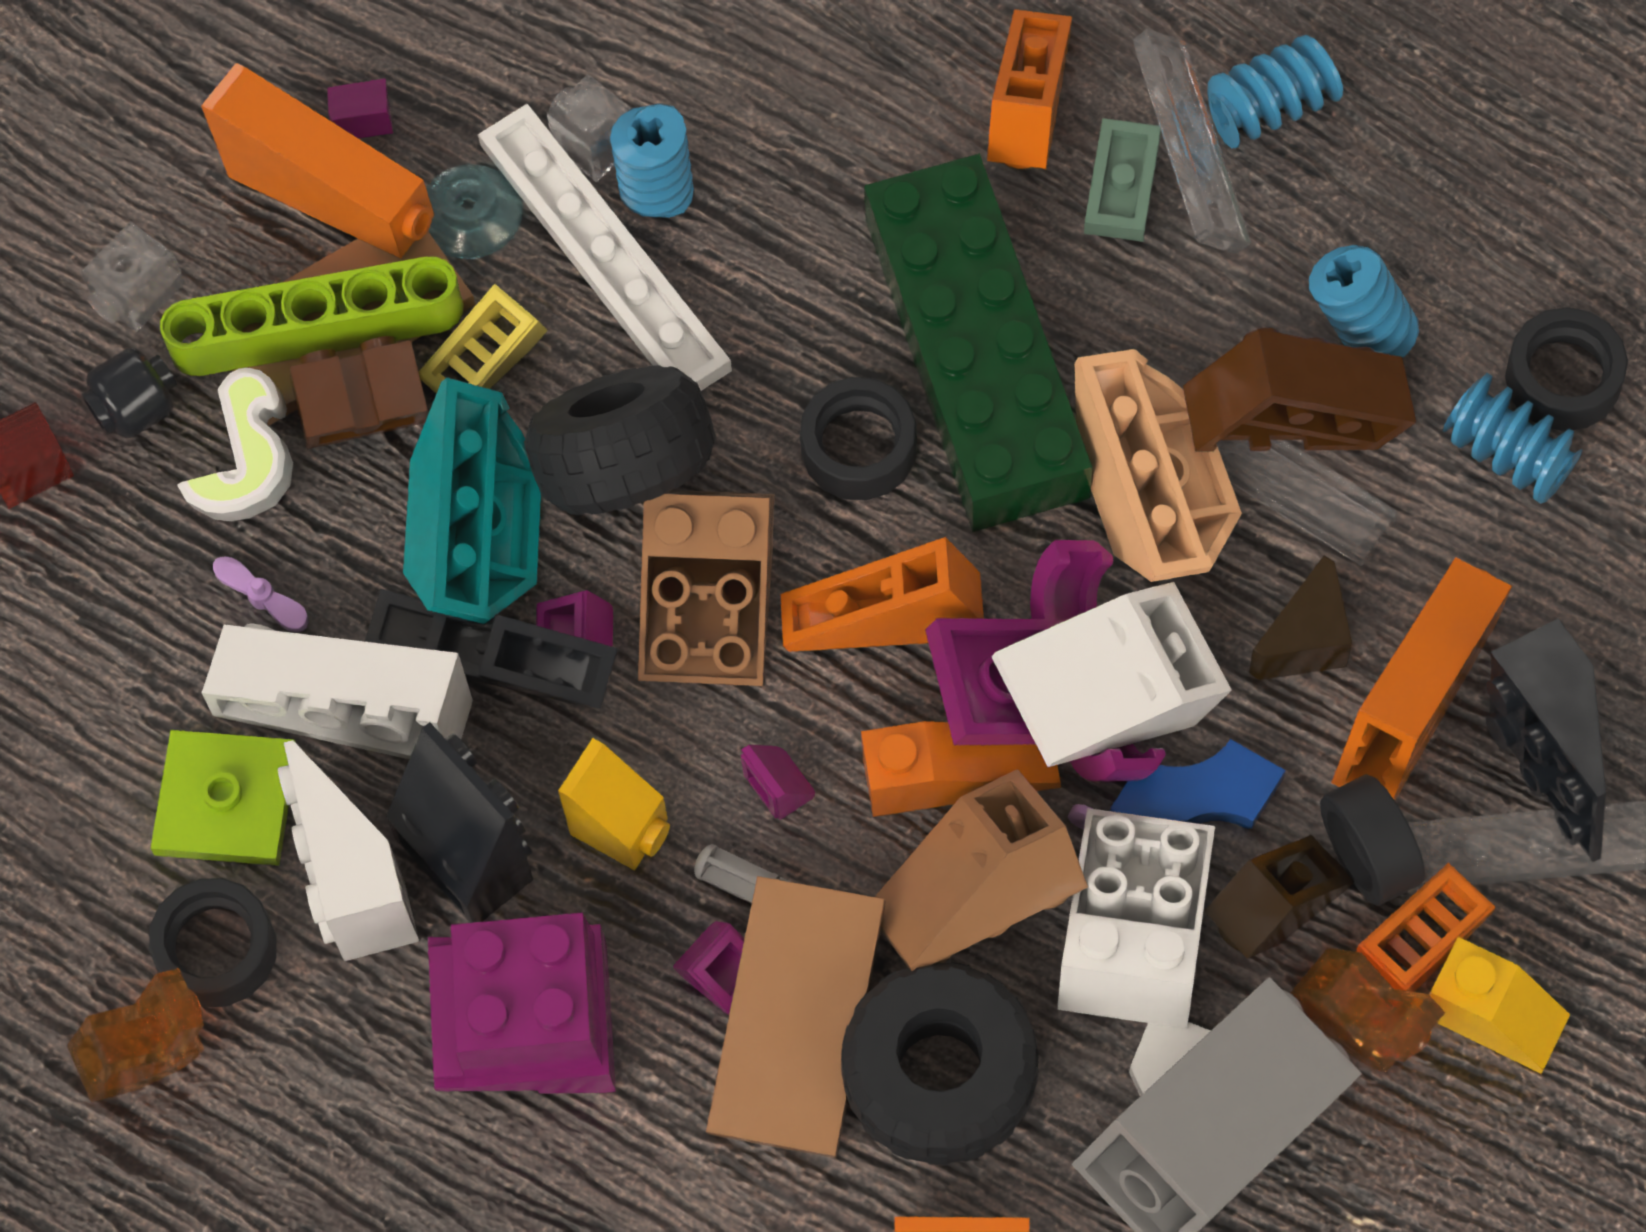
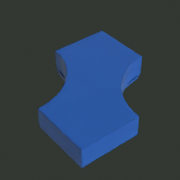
M1230 739L1217 754L1201 763L1183 767L1159 765L1157 770L1148 777L1138 781H1128L1111 806L1110 811L1197 824L1209 821H1225L1252 829L1283 781L1286 770Z

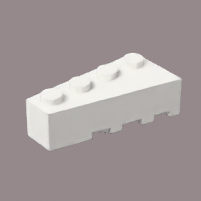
M253 623L246 624L245 627L224 624L202 690V695L212 716L405 759H410L422 728L429 722L444 738L454 733L462 739L473 702L458 653L275 631L267 626Z

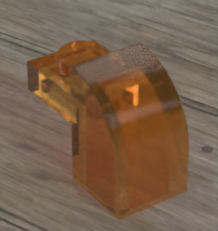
M1327 948L1290 992L1299 1001L1308 1018L1328 1038L1338 1042L1345 1051L1360 1062L1387 1073L1396 1060L1406 1062L1409 1057L1420 1052L1429 1042L1432 1028L1445 1014L1444 1010L1429 994L1394 989L1362 953Z
M177 968L156 973L135 1004L88 1015L67 1044V1048L90 1101L95 1102L136 1091L181 1070L196 1059L204 1051L198 1036L199 1031L204 1026L201 1005L196 994L188 990L180 969Z

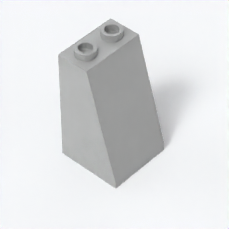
M1268 977L1119 1115L1071 1165L1134 1232H1198L1362 1073L1350 1062L1345 1049L1335 1040L1328 1038L1308 1018L1299 1001L1291 993L1281 989Z

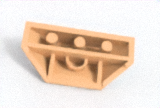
M1131 349L1078 357L1075 362L1076 423L1092 465L1091 491L1114 556L1151 582L1209 572L1242 514L1218 446L1214 452H1195L1183 389L1169 377L1147 365L1148 360L1137 350Z

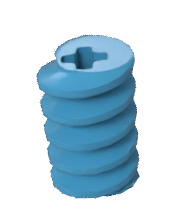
M1302 35L1293 40L1291 47L1286 44L1274 47L1270 56L1260 54L1253 57L1249 66L1245 63L1233 66L1229 76L1225 73L1213 75L1208 81L1207 95L1212 119L1219 135L1230 148H1238L1240 145L1239 128H1242L1251 140L1258 139L1261 135L1258 119L1262 118L1271 130H1277L1282 125L1280 109L1283 108L1291 120L1297 121L1303 115L1300 100L1304 99L1312 111H1319L1323 107L1321 90H1324L1332 101L1338 102L1343 96V84L1339 72L1326 50L1314 38Z
M654 104L633 108L621 115L612 127L610 142L620 198L630 211L641 216L671 218L683 214L692 202L694 186L689 159L687 130L683 116L674 106Z
M1357 245L1344 246L1325 254L1314 265L1309 276V291L1344 346L1354 348L1370 347L1375 352L1400 356L1402 358L1407 355L1415 345L1419 334L1418 318L1378 253L1368 247Z
M1486 373L1457 402L1443 427V432H1447L1454 426L1451 434V443L1458 448H1462L1474 440L1471 456L1478 462L1484 461L1495 454L1492 462V471L1497 475H1504L1515 468L1512 484L1519 490L1527 488L1536 481L1533 499L1540 504L1545 503L1563 484L1578 462L1583 450L1580 449L1576 453L1570 451L1574 431L1570 428L1555 439L1549 436L1554 420L1549 414L1535 425L1529 423L1533 403L1530 401L1525 402L1515 411L1510 410L1508 407L1513 393L1511 388L1506 387L1493 398L1489 396L1488 392L1493 377Z

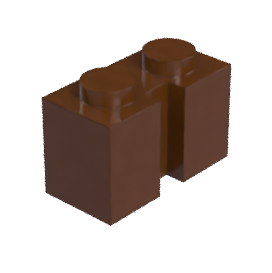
M394 336L378 337L361 343L359 345L360 355L339 359L336 356L335 350L325 349L305 354L299 358V365L290 366V381L307 449L425 423L428 409L411 340L396 343Z

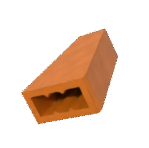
M235 63L201 105L229 178L400 259L414 241L422 239L428 232L432 218L435 215L423 179L248 68Z
M1455 557L1361 705L1332 779V784L1341 787L1367 774L1375 777L1388 790L1393 799L1396 800L1495 628L1512 588L1510 584L1494 577L1483 569L1476 568Z

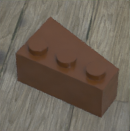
M1260 328L1247 333L1240 343L1183 385L1195 452H1214L1217 448L1216 443L1220 440H1248L1250 451H1269L1272 447L1271 440H1303L1305 451L1378 450L1417 423L1402 357L1375 352L1370 347L1354 348L1329 343L1326 339L1319 337L1303 338L1283 334L1274 328Z

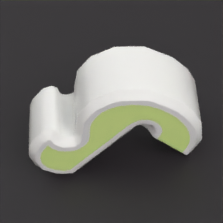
M247 367L231 372L218 388L237 469L218 472L177 484L185 500L194 509L214 520L237 521L258 515L276 506L291 484L293 461L288 447L267 425L268 420L272 417L278 419L285 417L287 407L283 395L270 377L260 370Z

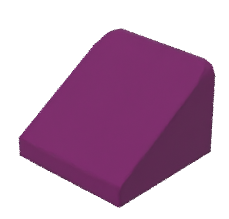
M386 79L327 87L328 115L331 122L358 139L393 133Z
M585 590L537 603L536 626L613 647V606L599 596Z
M749 744L741 749L742 754L740 756L743 775L775 819L778 817L779 820H782L815 797V790L783 748Z
M715 921L673 965V968L681 977L727 1015L730 1014L744 938L730 923Z

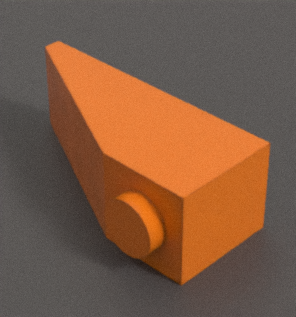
M1014 9L992 98L987 161L1004 163L1008 167L1015 169H1027L1030 167L1046 169L1054 134L1072 16Z
M946 537L780 594L783 647L789 652L928 643L925 629L937 618L984 619L980 572Z
M923 721L861 731L863 763L873 817L954 805L961 796L1016 769L1020 771L1036 791L1061 788L1058 765L1048 767L1036 744L954 745L948 722Z

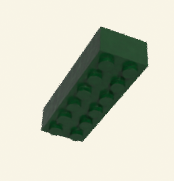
M980 153L864 185L866 223L972 532L1090 499L1092 465Z

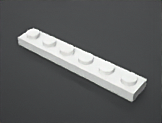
M525 104L478 134L483 150L652 366L661 365L662 367L672 366L678 368L688 377L692 378L693 381L697 382L701 391L732 371L729 357L528 104Z

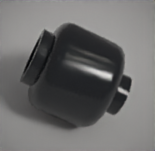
M128 348L92 369L86 377V384L89 390L81 395L106 435L116 431L122 437L132 438L164 419L172 412L173 402L168 391L177 386V383L158 354L148 360L138 349Z

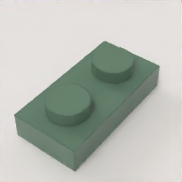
M1102 118L1084 223V234L1144 242L1162 126Z

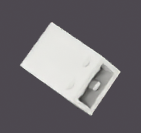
M1174 582L1124 594L1001 649L991 656L1048 767L1101 753L1106 749H1115L1194 727L1232 691Z
M293 740L284 742L289 765L279 767L278 774L286 803L291 805L296 825L291 828L297 854L301 864H305L310 885L305 886L310 910L315 924H319L324 943L336 942L345 962L419 942L406 885L388 840Z
M1087 808L1079 864L1088 888L1074 894L1072 898L1061 965L1057 1010L1187 1029L1215 826Z

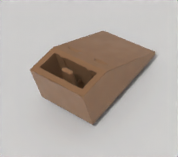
M670 490L655 499L644 501L638 681L763 686L773 555L775 494Z
M1016 769L961 796L875 897L885 899L886 902L881 931L907 967L914 971L919 967L944 963L953 954L985 938L999 936L1007 931L1010 926L1042 910L1052 909L1061 905L1068 897L1088 888L1065 824L1020 771Z

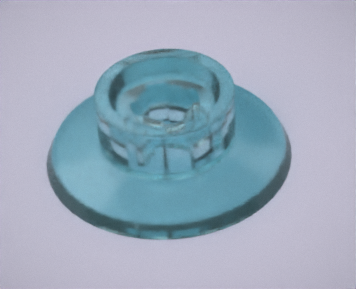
M475 164L456 166L439 174L426 187L435 215L432 218L428 231L445 255L461 259L487 256L504 247L518 231L523 216L522 198L504 175L494 168ZM472 199L476 204L473 205V209L465 210L464 207H460L463 204V200Z

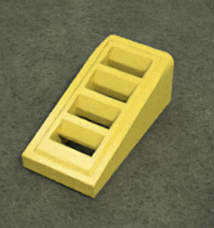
M494 284L420 369V380L437 394L441 382L445 379L441 373L451 366L469 384L490 389L536 345L548 330L534 316ZM501 316L516 327L509 336L494 325ZM484 332L500 345L493 354L476 341ZM466 349L484 363L478 372H475L459 358Z

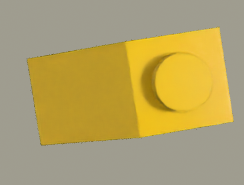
M592 738L558 790L569 833L635 871L645 854L653 857L659 851L668 835L670 824L666 822L668 816L664 797L606 745Z
M1458 936L1429 994L1422 1016L1542 1074L1570 1014L1519 965Z

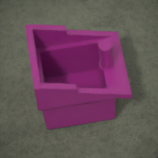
M582 912L451 925V937H428L435 1091H538L539 1094L616 1092L608 952L601 924L589 925Z

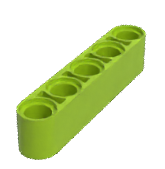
M420 257L182 300L165 310L160 319V331L174 366L180 372L189 376H204L298 359L305 354L319 350L333 349L336 352L359 348L361 343L378 337L394 336L397 341L441 333L451 329L459 322L463 315L464 304L453 267L446 260L439 257ZM433 290L444 291L440 297L435 299L421 298ZM373 301L385 302L374 310L362 309L367 303ZM313 312L324 313L320 318L313 321L302 320L307 314ZM264 323L258 330L242 332L249 324ZM194 333L203 334L197 341L182 343L189 335Z

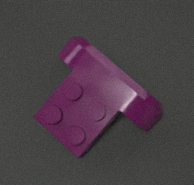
M1054 540L1045 549L1033 575L1030 595L1031 619L937 618L925 629L954 745L1036 744L991 656L1001 649L1097 607V592L1101 578L1113 564L1112 554L1095 540ZM1129 744L1115 749H1106L1104 752L1072 760L1070 763L1080 776L1089 781H1138L1148 777L1157 770L1166 753L1163 748H1150L1143 754L1136 749L1134 744Z

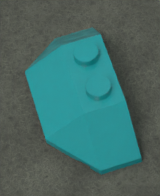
M445 378L441 382L410 459L403 574L427 610L485 624L537 584L541 492L529 464L524 445L525 437L508 414L507 410L510 407L502 392L451 378Z

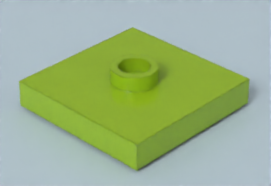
M170 730L150 847L154 856L280 866L289 805H287L283 794L278 768L289 765L284 742L292 740L295 742V740Z

